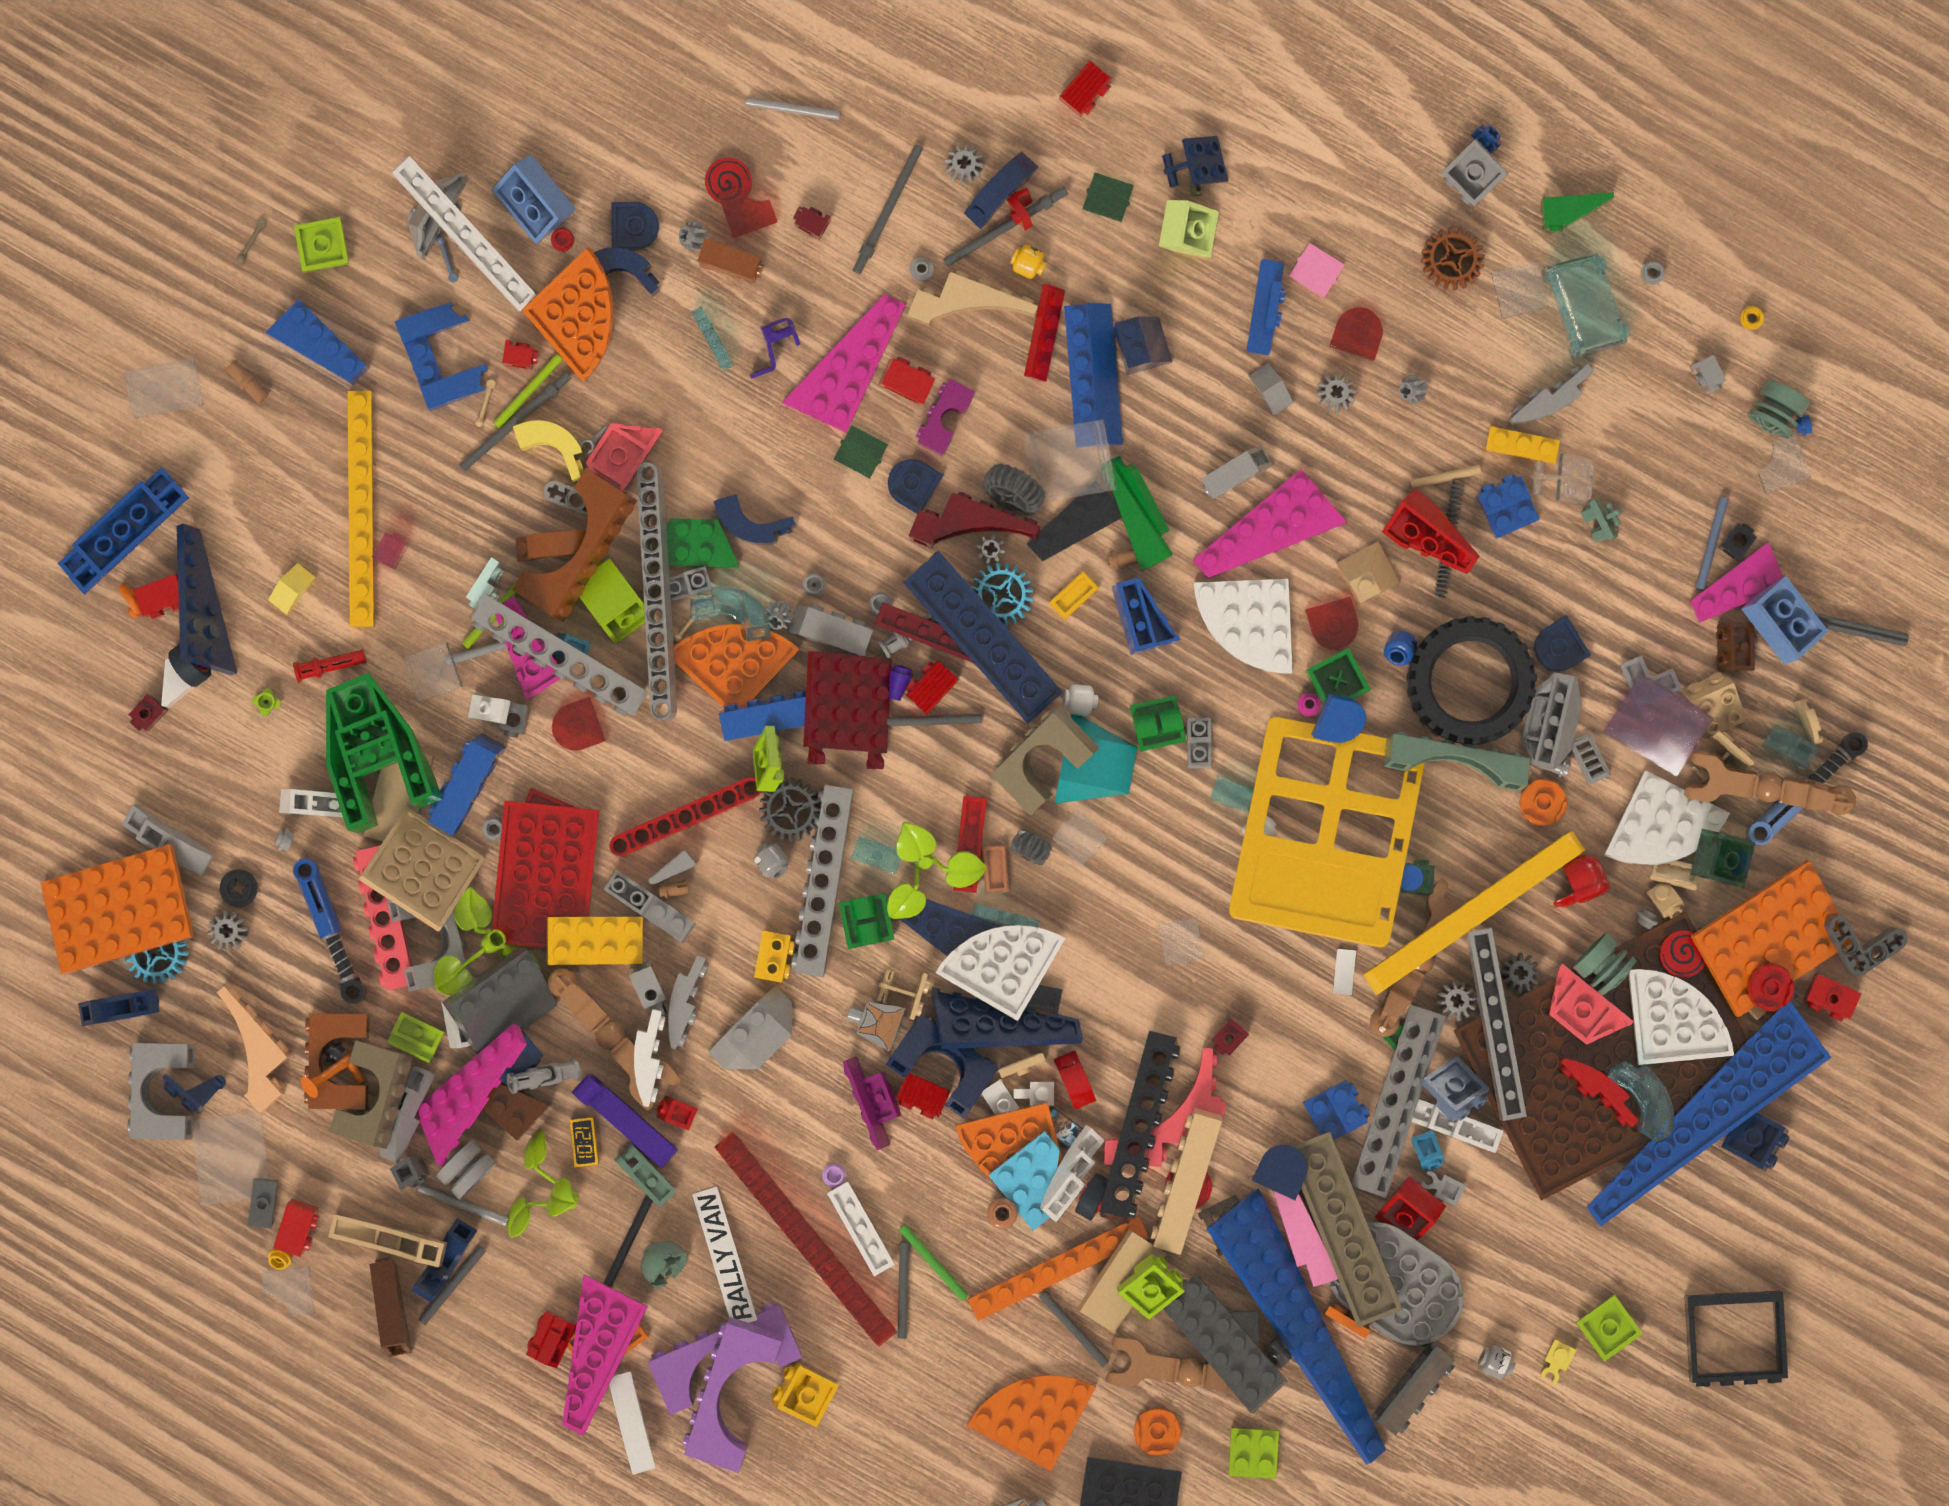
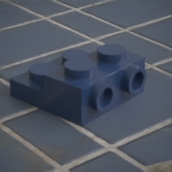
M1757 1112L1729 1132L1721 1147L1766 1172L1768 1168L1772 1169L1778 1160V1157L1775 1155L1779 1148L1783 1149L1790 1139V1136L1787 1135L1789 1130Z

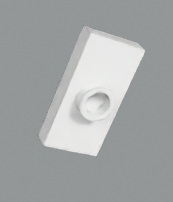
M472 694L468 718L506 724L510 701Z
M1001 1079L982 1092L983 1097L994 1114L1020 1109Z

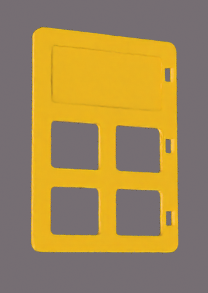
M1280 717L1271 718L1268 721L1229 913L1233 918L1375 947H1385L1388 945L1391 937L1425 763L1408 770L1417 772L1415 784L1406 782L1408 771H1405L1398 799L1350 791L1346 788L1353 752L1362 751L1385 756L1388 738L1360 733L1350 741L1335 743L1314 738L1312 731L1316 724ZM1291 737L1332 745L1336 748L1328 785L1324 786L1276 775L1283 738ZM1273 795L1318 803L1324 806L1316 844H1308L1264 834L1270 798ZM1343 809L1394 819L1395 823L1389 854L1386 858L1339 850L1334 847L1340 813ZM1395 839H1403L1401 852L1393 850ZM1382 907L1390 908L1388 921L1379 919Z

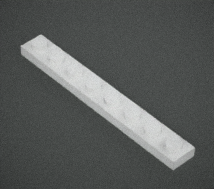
M407 156L391 171L394 177L517 311H521L536 296L534 291L410 156Z

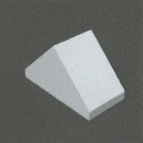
M165 659L161 706L170 708L194 687L185 683L175 672L169 659Z

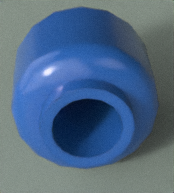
M1393 632L1385 644L1384 655L1394 665H1407L1414 657L1417 641L1409 632Z

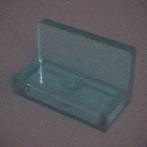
M1217 777L1209 800L1249 814L1254 790Z
M858 837L851 856L852 860L893 874L897 873L901 862L896 849L862 837Z

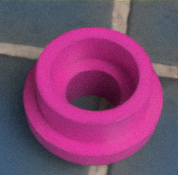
M1308 692L1300 696L1297 707L1301 714L1313 716L1319 712L1321 701L1316 694ZM1312 700L1314 703L1313 708H1306L1305 702Z

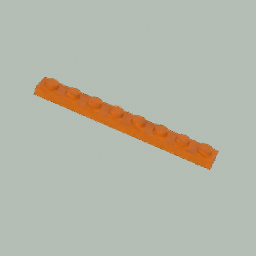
M1137 1216L1131 1219L1129 1224L1123 1223L968 1298L977 1320L979 1321L1111 1257L1129 1229L1145 1240L1148 1239L1149 1236L1140 1217Z

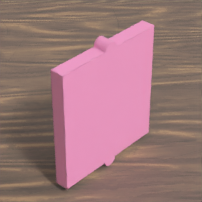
M1309 243L1302 256L1297 258V264L1289 277L1324 298L1332 284H1336V278L1344 264Z

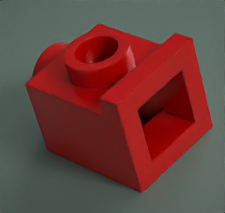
M511 340L505 341L502 360L504 366L532 370L533 364L537 365L539 350L530 348L528 343L516 342V346H514Z

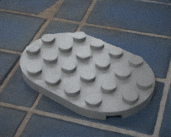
M1368 1222L1403 1309L1369 1324L1394 1341L1406 1345H1423L1439 1340L1454 1327L1462 1310L1463 1290L1456 1271L1445 1259L1398 1227L1382 1222ZM1339 1280L1331 1281L1330 1286L1334 1295L1344 1307L1351 1311Z

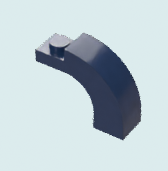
M1021 151L982 188L964 214L982 229L1005 201L1027 183L1039 167Z
M605 248L593 252L601 263L606 275L617 271L627 272L635 276L652 297L660 292L657 287L660 282L651 272L648 275L646 274L652 268L651 264L636 252L624 248Z
M736 494L714 501L717 514L726 529L736 538L749 544H776L774 534L778 533L779 536H784L792 533V528L796 527L793 516L768 524H757L750 521L742 513Z
M156 989L78 1003L82 1027L160 1012Z
M457 1218L443 1239V1242H447L442 1266L428 1265L411 1291L432 1303L456 1269L478 1230Z

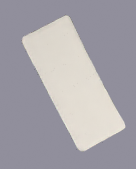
M1337 950L1334 994L1352 995L1356 958L1355 950Z

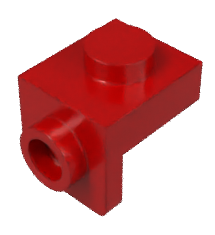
M1024 188L1021 191L1014 192L1007 199L1012 221L1015 225L1020 224L1026 231L1033 226L1029 213L1025 209L1026 206L1032 203L1029 190Z

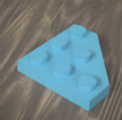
M1045 1130L989 1173V1177L1005 1197L1015 1204L1017 1212L1033 1231L1050 1218L1040 1209V1206L1058 1167L1060 1148Z

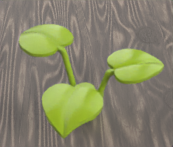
M903 822L896 843V851L902 860L915 862V883L913 887L908 883H901L892 890L887 902L889 917L893 919L910 918L918 915L924 909L926 896L922 891L917 890L919 887L920 869H928L935 863L939 868L947 872L945 879L949 885L963 888L974 884L982 877L986 870V864L975 854L961 851L950 857L948 867L944 866L937 860L936 856H932L936 848V841L933 835L921 826Z
M472 887L465 890L455 906L454 918L462 930L469 931L474 928L476 933L485 934L481 939L482 949L463 964L454 956H445L438 960L433 971L435 988L440 993L453 995L471 982L472 975L465 967L485 951L487 953H494L498 950V955L504 958L518 947L528 950L525 946L505 944V935L500 930L480 929L490 924L492 910L487 901L478 895ZM528 950V952L530 953L531 957L533 958V960L535 961V963L537 964V966H538L539 969L541 970V966H540L539 962L537 961V959L535 958V956L530 952V950Z
M543 1129L537 1131L527 1143L523 1161L527 1169L534 1167L535 1171L552 1182L554 1186L550 1192L548 1202L527 1203L526 1198L520 1197L513 1203L508 1213L509 1219L507 1223V1230L511 1239L518 1237L526 1230L530 1221L529 1209L531 1207L547 1206L548 1214L555 1217L569 1209H574L578 1204V1192L572 1190L567 1178L562 1177L559 1180H555L539 1167V1164L545 1159L547 1150Z

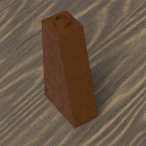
M389 1258L377 1259L375 1263L369 1265L381 1348L388 1357L412 1353L397 1265Z

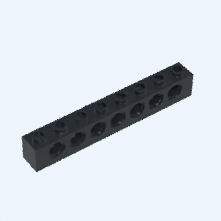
M1153 1031L1148 1033L1099 1211L1100 1216L1103 1218L1129 1224L1130 1217L1134 1218L1136 1215L1138 1204L1134 1202L1136 1195H1141L1144 1181L1140 1180L1142 1173H1147L1149 1167L1148 1151L1154 1148L1156 1136L1153 1135L1155 1126H1160L1162 1113H1159L1161 1104H1166L1169 1092L1165 1090L1168 1081L1172 1082L1175 1068H1172V1063L1174 1059H1178L1181 1046L1178 1045L1177 1037ZM1162 1055L1166 1057V1061L1158 1065L1153 1062L1154 1058ZM1151 1078H1158L1160 1080L1159 1085L1156 1087L1148 1086L1147 1082ZM1146 1100L1154 1103L1153 1107L1148 1110L1143 1109L1141 1104ZM1139 1123L1148 1125L1144 1132H1137L1135 1126ZM1137 1145L1142 1149L1139 1154L1132 1155L1128 1152L1130 1147ZM1127 1168L1135 1170V1174L1130 1178L1122 1175L1123 1171ZM1120 1191H1127L1129 1193V1197L1123 1201L1118 1200L1116 1195Z

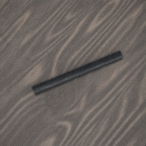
M644 1197L603 1283L611 1287L613 1286L653 1203L652 1199Z

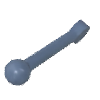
M439 235L436 238V242L440 244L449 272L448 279L450 282L455 283L458 280V276L453 272L444 244L445 238Z

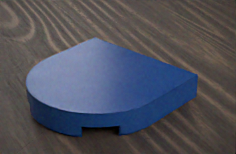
M1329 694L1312 731V736L1316 739L1335 743L1350 741L1363 730L1366 723V713L1355 699Z

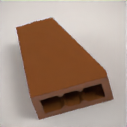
M704 238L698 258L700 268L755 283L756 277L761 278L764 264H760V257Z

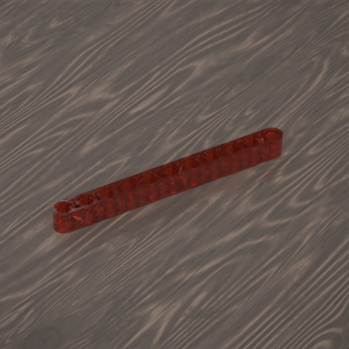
M732 1131L714 1147L874 1343L880 1347L897 1333L895 1327L737 1135Z

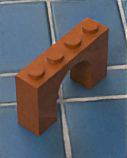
M310 1013V1017L306 1018L305 1030L309 1032V1042L305 1043V1056H309V1066H305V1077L309 1079L314 1078L324 1072L322 1068V1055L325 1048L332 1041L338 1038H369L370 1014ZM328 1079L318 1088V1097L312 1098L304 1092V1103L308 1104V1109H368L369 1085H341Z

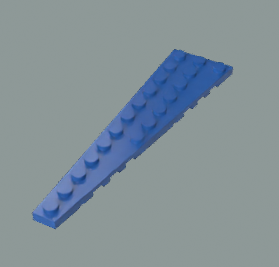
M1791 1002L1777 1010L1586 1206L1600 1227L1832 1058Z
M1259 1188L1254 1189L1206 1229L1366 1465L1370 1464L1386 1451V1448Z

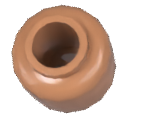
M997 1198L989 1204L987 1218L994 1227L1007 1229L1016 1222L1018 1212L1011 1200Z

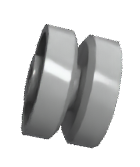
M471 1140L462 1149L460 1148L436 1175L444 1185L450 1184L456 1177L459 1178L451 1189V1192L459 1200L471 1191L497 1163L489 1154L483 1155L477 1162H474L473 1160L480 1154L482 1149L474 1140Z

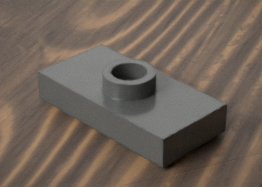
M254 1177L248 1226L272 1228L278 1180Z

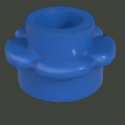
M1809 415L1799 417L1800 419L1795 420L1798 423L1797 433H1802L1804 437L1806 434L1812 433Z

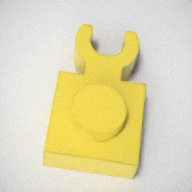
M1554 1339L1544 1358V1361L1550 1364L1541 1371L1540 1377L1544 1379L1548 1372H1552L1554 1378L1551 1383L1556 1384L1559 1380V1369L1567 1370L1576 1349Z

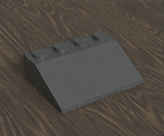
M520 947L442 1002L476 1055L512 1024L520 1026L521 1031H523L557 1006L539 967L528 950Z
M1433 1342L1428 1343L1371 1416L1394 1435L1398 1432L1402 1434L1410 1424L1408 1419L1413 1413L1417 1415L1424 1407L1425 1403L1423 1400L1428 1394L1432 1396L1440 1386L1438 1381L1443 1375L1447 1377L1455 1367L1453 1365L1455 1360Z

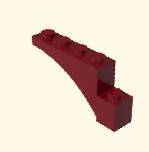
M959 492L958 494L951 493L941 518H939L938 513L926 509L925 512L919 510L908 535L910 541L932 549L935 544L969 533L1007 532L1037 540L1041 530L1040 526L1033 519L1024 517V520L1015 517L1016 514L1010 510H996L993 508L994 505L981 500L978 503L971 500L972 497L970 495Z

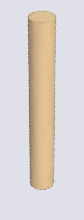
M1480 465L1410 480L1411 488L1417 489L1481 474Z

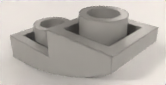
M706 566L670 577L671 602L712 589Z
M1187 718L1188 769L1211 768L1212 766L1211 718Z

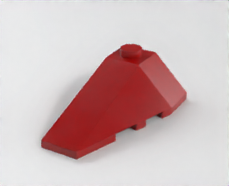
M1415 488L1401 502L1382 530V533L1399 546L1418 550L1421 552L1420 555L1425 557L1430 555L1439 559L1442 564L1466 574L1470 572L1480 557L1435 503Z

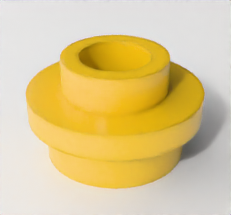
M1747 307L1740 315L1741 324L1748 330H1756L1763 324L1764 314L1758 307ZM1750 314L1756 317V321L1753 323L1748 321V315Z
M275 1248L271 1249L268 1254L269 1264L278 1270L285 1269L292 1261L289 1253Z

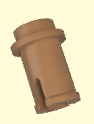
M1133 549L1117 553L1111 551V554H1107L1109 568H1114L1115 570L1119 566L1138 563Z
M686 880L668 884L662 882V885H658L660 899H665V901L670 897L689 895Z

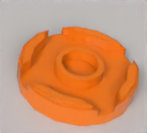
M1548 779L1535 780L1529 783L1521 792L1519 799L1520 811L1524 818L1534 825H1552L1565 814L1567 798L1562 787L1555 781Z
M1155 1407L1144 1411L1139 1415L1134 1424L1136 1443L1143 1451L1150 1455L1160 1456L1168 1454L1180 1441L1181 1427L1179 1420L1172 1412L1165 1408Z

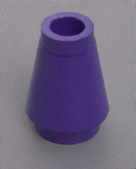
M894 664L893 669H890L888 698L901 701L913 677L911 675L912 669Z

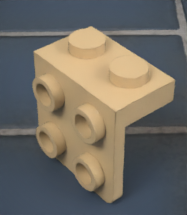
M1725 671L1714 673L1709 678L1692 683L1687 688L1681 690L1684 699L1692 707L1701 735L1705 739H1708L1710 735L1717 731H1726L1746 720L1735 684Z

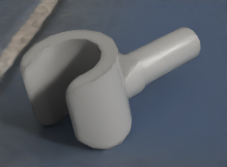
M604 425L591 440H584L580 447L583 448L589 442L592 445V449L587 454H591L596 447V443L608 428Z

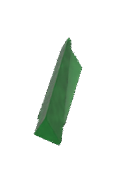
M1120 456L1106 461L1103 465L1138 565L1140 570L1144 571L1173 555L1162 538V535L1170 530L1138 468L1133 464L1125 465Z

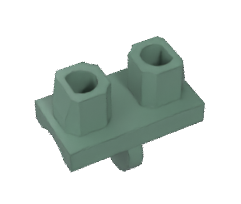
M1599 498L1589 502L1590 505L1580 512L1586 523L1597 518L1600 527L1590 531L1595 542L1606 539L1609 541L1618 537L1614 526L1616 527L1621 524L1617 516L1623 513L1621 508L1615 511L1611 503L1605 505L1604 508Z

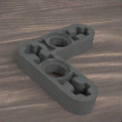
M1831 914L1824 922L1825 930L1848 972L1856 976L1866 974L1904 948L1907 943V934L1901 929L1891 927L1861 947L1845 917ZM1835 921L1840 922L1838 924V928L1841 932H1843V934H1840L1838 930L1833 929L1835 927ZM1894 934L1898 935L1896 943L1891 942L1894 940ZM1846 939H1850L1852 942L1851 948L1844 951L1842 943ZM1879 945L1881 953L1878 957L1873 958L1871 951L1875 946ZM1850 956H1853L1856 960L1861 961L1858 963V969L1854 968L1856 962Z

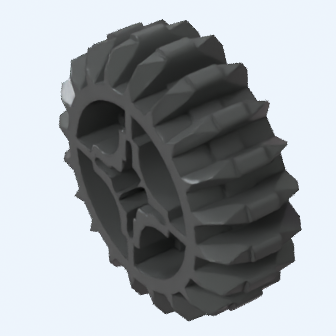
M1007 464L993 465L984 477L983 488L986 490V494L990 495V498L995 500L997 504L1002 505L1004 509L1007 508L1012 512H1017L1019 515L1029 516L1034 515L1044 503L1045 492L1043 487L1038 484L1037 480L1031 478V475H1027L1016 467L1013 468Z
M789 778V785L785 786L783 780L780 783L781 787L777 788L772 794L769 791H764L769 796V799H760L761 803L766 804V808H759V812H766L767 816H762L760 821H769L764 828L768 830L773 827L774 830L771 832L773 837L778 831L781 832L779 836L781 841L784 840L785 834L789 835V842H793L794 834H797L798 840L801 841V832L804 831L809 837L811 833L807 828L809 826L814 830L818 828L812 822L813 820H819V816H815V813L820 812L821 807L816 808L815 804L820 803V799L813 800L812 797L818 792L813 790L809 793L808 790L811 787L809 783L802 788L801 779H798L797 785H793V778ZM788 790L801 792L807 797L808 801L793 802ZM782 793L784 800L782 808L771 812L774 799ZM787 798L793 807L802 806L797 808V812H795V822L789 813L779 814L787 808ZM807 808H811L808 820L800 827L798 821L799 813ZM787 817L791 821L793 829L781 828L773 819Z

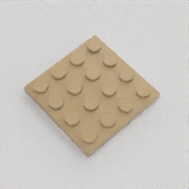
M406 806L361 874L359 880L439 932L486 858L447 832L429 823V820Z

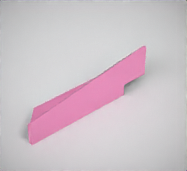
M1273 1191L1296 1266L1306 1264L1313 1287L1337 1280L1338 1277L1327 1250L1299 1194L1294 1201Z

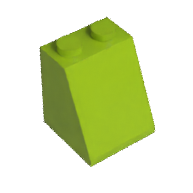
M610 558L605 562H601L597 566L595 574L586 584L580 599L612 641L618 644L645 623L644 603Z

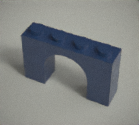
M920 1014V1017L914 1022L886 1065L906 1078L917 1060L924 1054L938 1052L950 1057L958 1067L960 1080L945 1106L962 1118H965L999 1067L989 1058L975 1052L974 1048L941 1049L935 1021Z

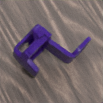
M782 318L760 326L767 345L771 366L749 374L751 379L771 372L776 368L771 343L792 335L796 346L801 345L790 318ZM784 321L788 323V327L774 331L771 327Z

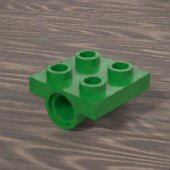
M1176 695L1130 705L1140 752L1186 742Z
M885 893L839 902L848 949L895 940L891 919L887 912Z

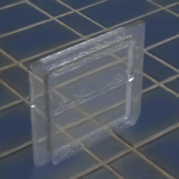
M1103 419L1022 434L1028 470L1031 478L1037 480L1038 484L1043 487L1045 492L1043 502L1117 489Z

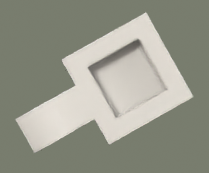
M1030 1082V1089H1013V1098L1030 1099V1106L1048 1102L1049 1106H1054V1082Z

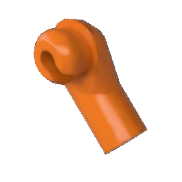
M124 583L119 586L118 591L130 606L128 614L133 618H138L141 612L134 591L129 584Z

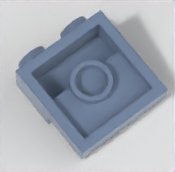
M1458 1056L1423 1078L1421 1083L1437 1099L1436 1106L1451 1122L1456 1118L1460 1121L1466 1118L1470 1113L1469 1109L1472 1107L1476 1109L1482 1107L1487 1101L1486 1096L1489 1091V1087Z

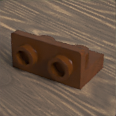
M1736 622L1718 624L1716 632L1718 671H1755L1754 625L1752 623Z

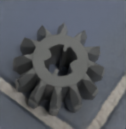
M1020 830L1014 836L1010 849L1020 858L1033 864L1043 865L1051 854L1052 846L1041 837L1028 831Z
M1522 953L1517 954V961L1513 955H1509L1508 958L1511 964L1505 961L1502 962V965L1508 968L1507 971H1500L1501 975H1507V978L1502 980V984L1511 981L1508 990L1512 991L1517 985V992L1522 993L1523 985L1527 991L1531 990L1529 981L1533 984H1538V981L1532 978V976L1540 975L1541 972L1533 971L1532 968L1537 967L1538 962L1529 964L1532 958L1531 955H1527L1524 961ZM1518 966H1521V969L1526 971L1525 976H1521L1523 978L1519 980L1518 975H1514V970H1518Z

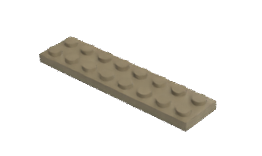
M1331 1132L1293 1146L1303 1154L1307 1162V1175L1301 1189L1357 1327L1359 1328L1403 1310Z

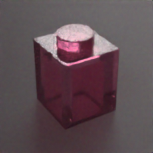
M394 531L391 535L385 532L372 558L395 570L409 546L404 543L406 538Z

